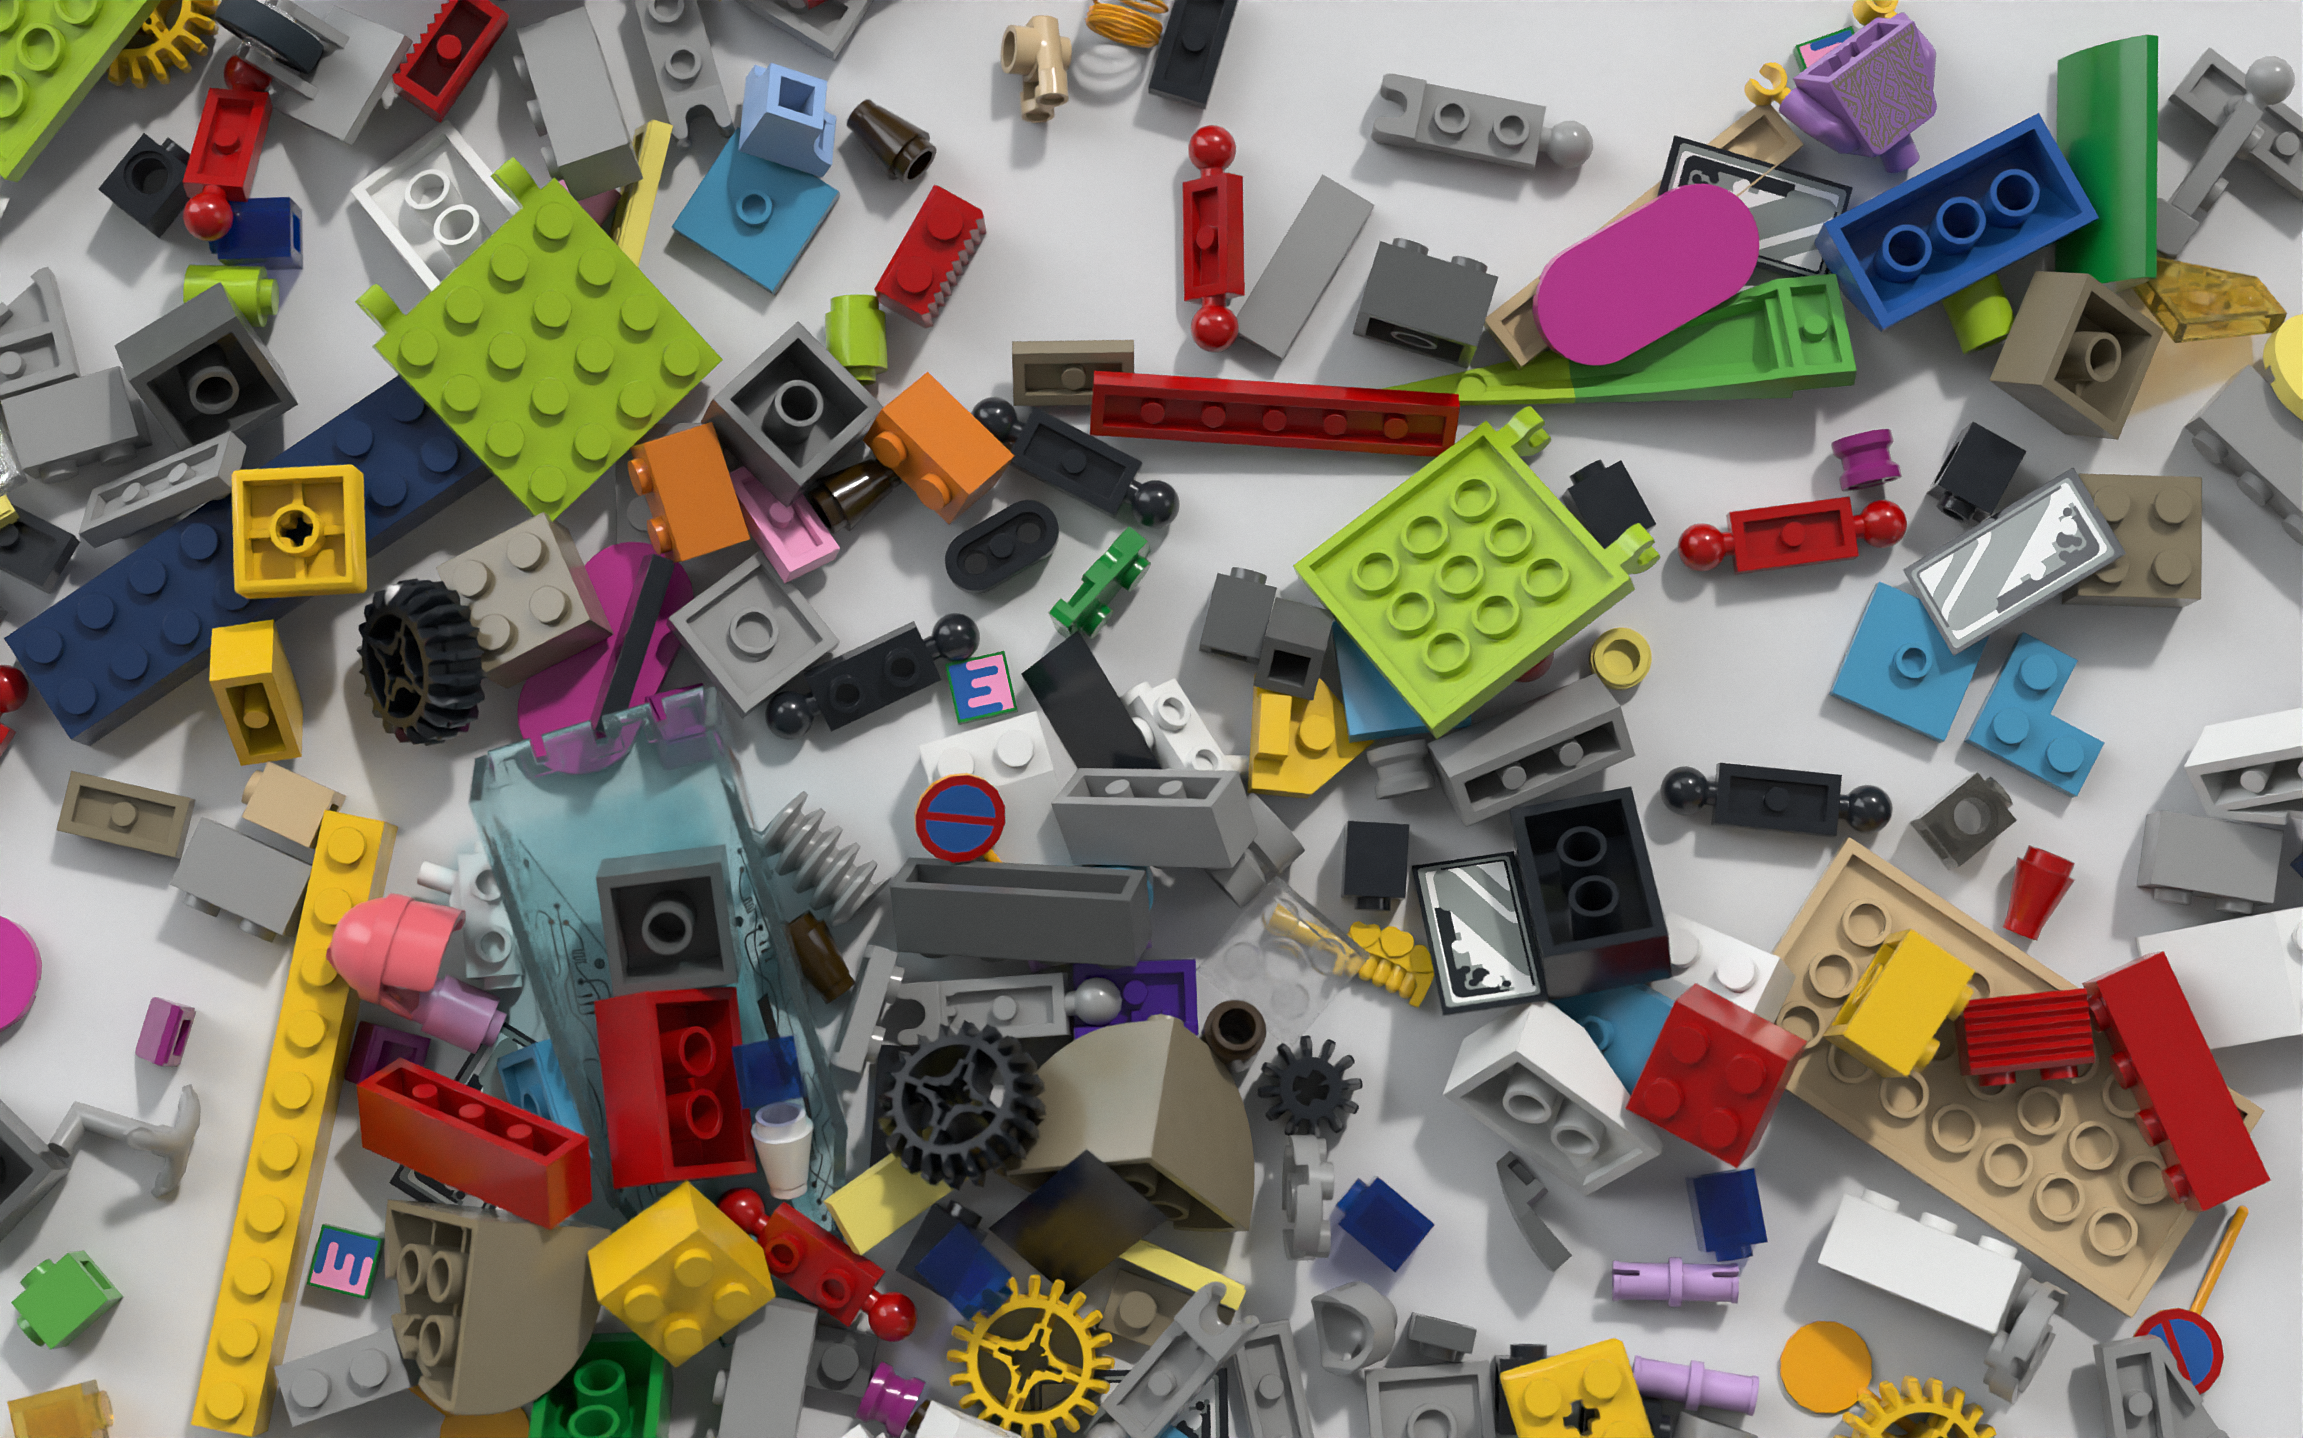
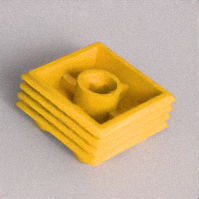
M353 465L235 470L232 473L234 589L236 593L247 599L360 594L367 590L364 475ZM303 517L304 522L313 527L312 536L305 537L304 545L298 547L296 542L286 538L287 530L297 528L298 518Z
M1610 1338L1502 1372L1500 1375L1501 1384L1518 1438H1653L1624 1343L1617 1338ZM1575 1400H1579L1585 1408H1594L1595 1417L1588 1420V1430L1583 1433H1579L1574 1426H1564L1563 1417H1567L1572 1413L1570 1403Z

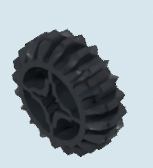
M417 578L401 580L395 585L387 586L385 590L375 592L372 603L365 605L364 616L366 622L359 624L358 629L363 638L362 645L357 647L356 650L362 656V669L359 673L364 675L366 682L364 695L371 697L373 701L372 713L374 717L382 718L385 732L394 734L400 743L411 742L413 745L424 743L425 746L445 743L447 739H453L457 735L467 733L470 722L478 719L479 709L477 704L485 700V693L481 688V680L487 677V673L482 669L481 656L485 651L479 648L477 640L480 629L479 627L472 626L470 622V607L461 605L457 590H448L443 581H419Z
M964 1020L956 1035L950 1026L940 1023L938 1039L933 1042L925 1035L917 1034V1045L920 1047V1050L913 1056L909 1052L898 1051V1059L904 1065L901 1072H884L885 1081L894 1090L877 1096L879 1105L887 1112L878 1121L880 1129L889 1136L886 1140L888 1150L896 1158H901V1165L911 1175L921 1173L922 1179L927 1184L934 1185L935 1187L944 1179V1182L951 1189L960 1191L968 1176L975 1186L984 1188L986 1171L993 1169L999 1176L1007 1177V1166L1004 1161L1008 1157L1013 1155L1016 1159L1026 1160V1151L1020 1145L1022 1140L1040 1139L1039 1129L1030 1120L1047 1115L1045 1111L1046 1106L1037 1098L1046 1090L1044 1081L1038 1074H1034L1037 1071L1035 1060L1029 1053L1022 1052L1023 1047L1016 1038L1009 1035L1003 1037L996 1027L989 1024L979 1031L974 1023ZM995 1070L1001 1072L1004 1083V1095L1000 1108L996 1107L990 1100L991 1092L994 1088L990 1080ZM924 1103H927L934 1110L929 1124L933 1131L928 1141L924 1140L921 1130V1113Z

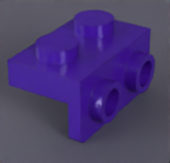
M1195 958L1139 960L1136 967L1126 966L1120 969H1105L1098 964H1072L1073 991H1076L1085 980L1101 977L1110 980L1116 985L1122 999L1121 1010L1117 1017L1109 1024L1092 1026L1083 1022L1078 1015L1074 1016V1040L1107 1026L1147 1021L1148 1017L1152 1015L1176 1017L1184 1023L1188 1030L1199 1036Z

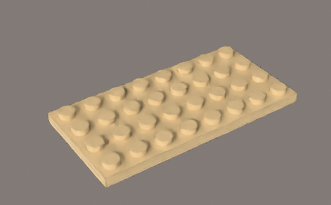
M1845 838L1771 951V954L1780 957L1796 976L1774 1024L1808 1041L1785 1091L2124 1316L2133 1318L2201 1211L2187 1210L2184 1202L2178 1205L2170 1196L2161 1175V1171L2166 1169L2167 1166L2158 1146L2150 1147L2137 1126L2135 1113L2141 1110L2131 1088L2124 1090L2117 1082L2111 1070L2108 1056L2114 1054L2104 1031L2097 1033L2090 1024L2094 1043L2095 1063L2077 1064L2079 1077L2041 1080L2039 1068L2015 1071L2017 1083L1979 1087L1978 1075H1960L1954 1021L1947 1017L1933 1036L1934 1039L1940 1042L1933 1058L1921 1073L1918 1074L1912 1070L1907 1077L1884 1078L1822 1037L1888 934L1907 929H1913L1975 970V973L1967 983L1969 987L1974 989L1970 1000L2079 988L1852 838ZM2228 1087L2250 1134L2265 1110Z

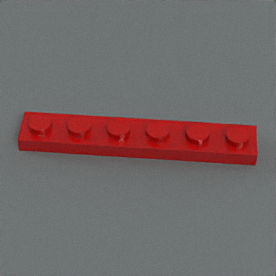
M1094 371L1090 435L1438 457L1448 448L1455 445L1460 401L1459 394Z

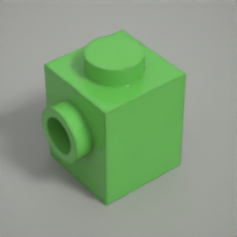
M83 1250L68 1252L56 1264L50 1258L40 1263L20 1281L25 1290L11 1303L21 1314L17 1318V1323L23 1333L37 1346L42 1347L46 1344L52 1350L68 1346L120 1301L123 1295Z

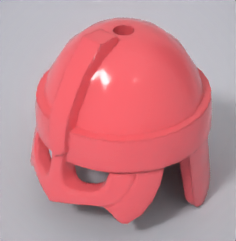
M390 893L386 898H376L359 903L347 911L337 923L327 949L326 959L337 973L353 989L358 991L360 999L379 1006L382 1005L393 1013L407 1020H412L413 1016L410 1012L416 1010L419 1005L420 991L427 992L433 988L453 931L462 929L466 922L465 910L415 901L412 897Z

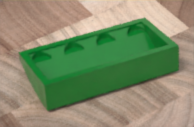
M2147 34L2096 45L2057 60V145L2099 218L2094 223L2056 242L2055 272L2089 274L2115 294L2157 278L2158 35Z

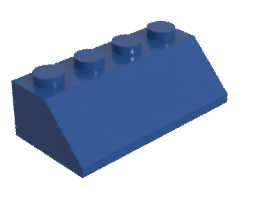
M2037 113L1823 223L1814 243L1831 274H1836L1838 286L1842 294L1882 332L2094 223L2099 217L2042 117Z

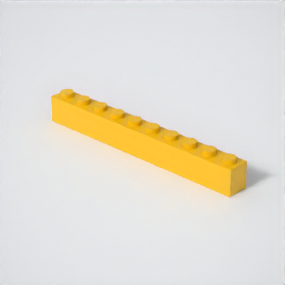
M324 810L191 1425L249 1437L267 1432L278 1387V1379L274 1367L283 1364L361 999L358 997V991L353 989L337 973L326 959V954L336 925L347 911L359 903L383 898L398 826L385 821Z

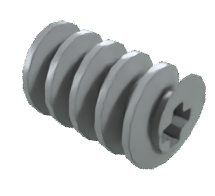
M803 791L790 801L765 827L762 832L764 837L761 843L765 842L766 852L765 845H761L757 853L762 859H765L766 856L769 858L781 852L774 869L779 876H784L798 869L799 871L792 885L793 890L798 894L816 887L809 905L817 911L833 904L834 906L827 919V923L832 928H835L856 917L884 889L891 880V877L874 885L870 880L878 863L872 860L856 867L853 862L860 846L854 843L839 850L836 844L843 829L838 825L822 833L818 828L826 812L820 808L804 815L801 810L808 794Z

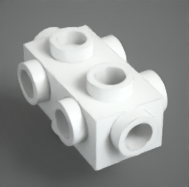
M1175 678L1154 688L1150 686L1148 681L1143 682L1120 697L1121 702L1162 770L1238 771L1241 780L1248 779L1249 755H1224L1219 745L1213 739Z
M501 839L509 886L512 885V901L515 900L514 897L516 895V902L513 906L505 892L506 888L500 870L496 874L495 865L497 862H495L496 859L490 842L488 843L489 840L474 842L475 853L458 854V871L424 861L418 874L417 884L449 894V907L465 910L466 922L463 925L466 978L484 979L485 990L522 988L521 976H526L525 962L534 960V937L531 925H526L525 936V925H522L521 901L529 900L530 897L528 867L524 870L517 868L518 855L512 852V840Z

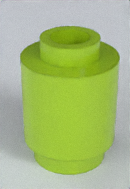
M865 294L833 297L830 299L831 311L825 314L826 350L862 386L875 384L876 374L888 371L886 315L884 311L879 310V298Z

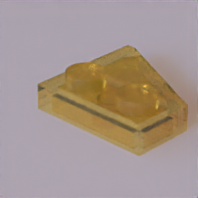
M2157 257V278L2132 288L2174 343L2273 333L2284 323L2287 315L2285 309L2257 276Z

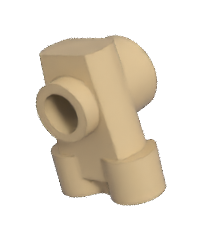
M1033 16L1025 26L1009 25L1004 32L1001 43L1000 58L1003 71L1007 74L1022 75L1023 91L1020 92L1021 114L1024 121L1031 123H1042L1053 119L1055 116L1054 107L1063 105L1069 100L1066 71L1071 62V41L1068 37L1060 36L1058 19L1052 16Z

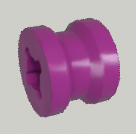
M1891 429L1863 432L1838 439L1831 443L1833 455L1841 460L1844 472L1839 478L1842 491L1870 488L1895 481L1902 477L1899 464L1892 461L1889 448L1894 442Z
M881 1361L862 1398L855 1418L865 1423L872 1420L878 1421L886 1426L888 1434L900 1438L926 1382L917 1377L904 1379L895 1374L892 1365Z

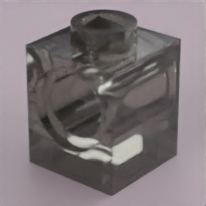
M1977 772L1965 777L1909 823L1944 866L1950 870L1960 867L2017 820L2008 810L2013 805V802L2004 788L1992 777L1984 780ZM1961 801L1972 803L1980 812L1981 824L1974 834H1967L1961 831L1955 823L1954 811Z

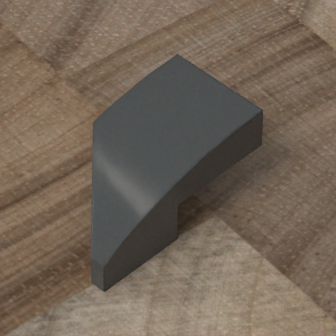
M1509 1151L1496 1162L1504 1197L1518 1228L1529 1246L1547 1270L1554 1272L1572 1255L1531 1209L1549 1191L1537 1178L1534 1179L1517 1157Z

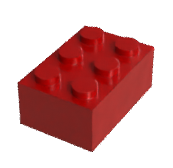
M736 987L644 991L594 1001L614 1189L681 1183L686 1180L688 1182L756 1173L757 1167L754 1140L751 1134L752 1123Z

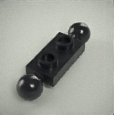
M999 397L985 398L978 402L971 411V414L1002 444L1008 442L1014 445L1011 453L1015 457L1010 462V466L1114 519L1123 502L1131 505L1134 517L1139 523L1148 528H1163L1172 523L1176 518L1180 508V501L1177 492L1170 484L1160 480H1151L1142 484L1135 480L1142 467V461L1036 407L1033 408L1026 423L1019 421L1014 407L1008 401Z
M951 613L940 618L934 625L931 636L923 639L915 622H910L804 672L811 692L802 695L795 691H784L775 695L766 707L765 720L767 726L773 734L782 739H797L809 731L814 717L823 714L831 732L941 681L942 679L933 661L942 657L945 660L955 662L971 657L979 646V629L970 617L960 613Z
M1718 763L1716 764L1715 781H1707L1706 777L1693 767L1682 766L1667 773L1660 788L1663 803L1676 814L1691 815L1701 810L1705 805L1713 806L1711 825L1835 837L1837 836L1838 819H1845L1854 830L1860 833L1871 834L1886 827L1893 812L1890 797L1877 786L1862 785L1853 789L1848 795L1840 794L1842 775Z

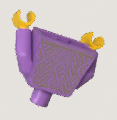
M1856 0L1852 6V12L1855 19L1864 27L1795 76L1793 80L1797 86L1793 90L1789 89L1786 86L1787 74L1784 68L1778 63L1770 62L1764 64L1759 72L1772 83L1773 89H1765L1758 81L1749 79L1745 84L1744 91L1749 101L1755 105L1766 106L1776 101L1780 104L1779 113L1806 134L1835 152L1866 157L1880 155L1888 173H1898L1909 169L1919 161L1920 155L1910 133L1931 119L1937 109L1933 92L1936 51L1933 45L1916 27L1913 20H1910L1905 13H1896L1895 9L1898 0H1873V2L1872 0Z

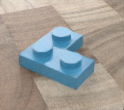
M2025 632L2019 634L1964 739V742L2070 798L2078 796L2105 743L2051 715L2078 660Z

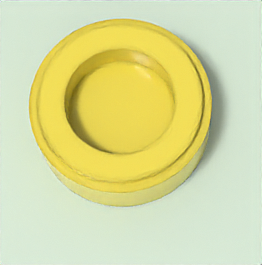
M1613 628L1604 632L1596 639L1589 652L1591 673H1596L1603 684L1613 690H1626L1634 687L1645 678L1651 667L1652 655L1647 641L1638 632L1629 628Z

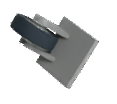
M222 0L214 16L215 20L222 27L242 40L235 52L238 58L286 87L274 106L275 110L351 146L360 131L368 123L372 110L391 80L392 74L397 73L399 70V64H401L403 57L413 42L410 38L399 32L335 5L325 21H322L290 0H266L264 4L257 0ZM309 32H311L312 34H314L315 36H317V37L319 38V41H318L313 35H311ZM274 60L280 62L281 64L289 68L299 71L300 74L296 76L295 74L291 73L290 71L275 63Z

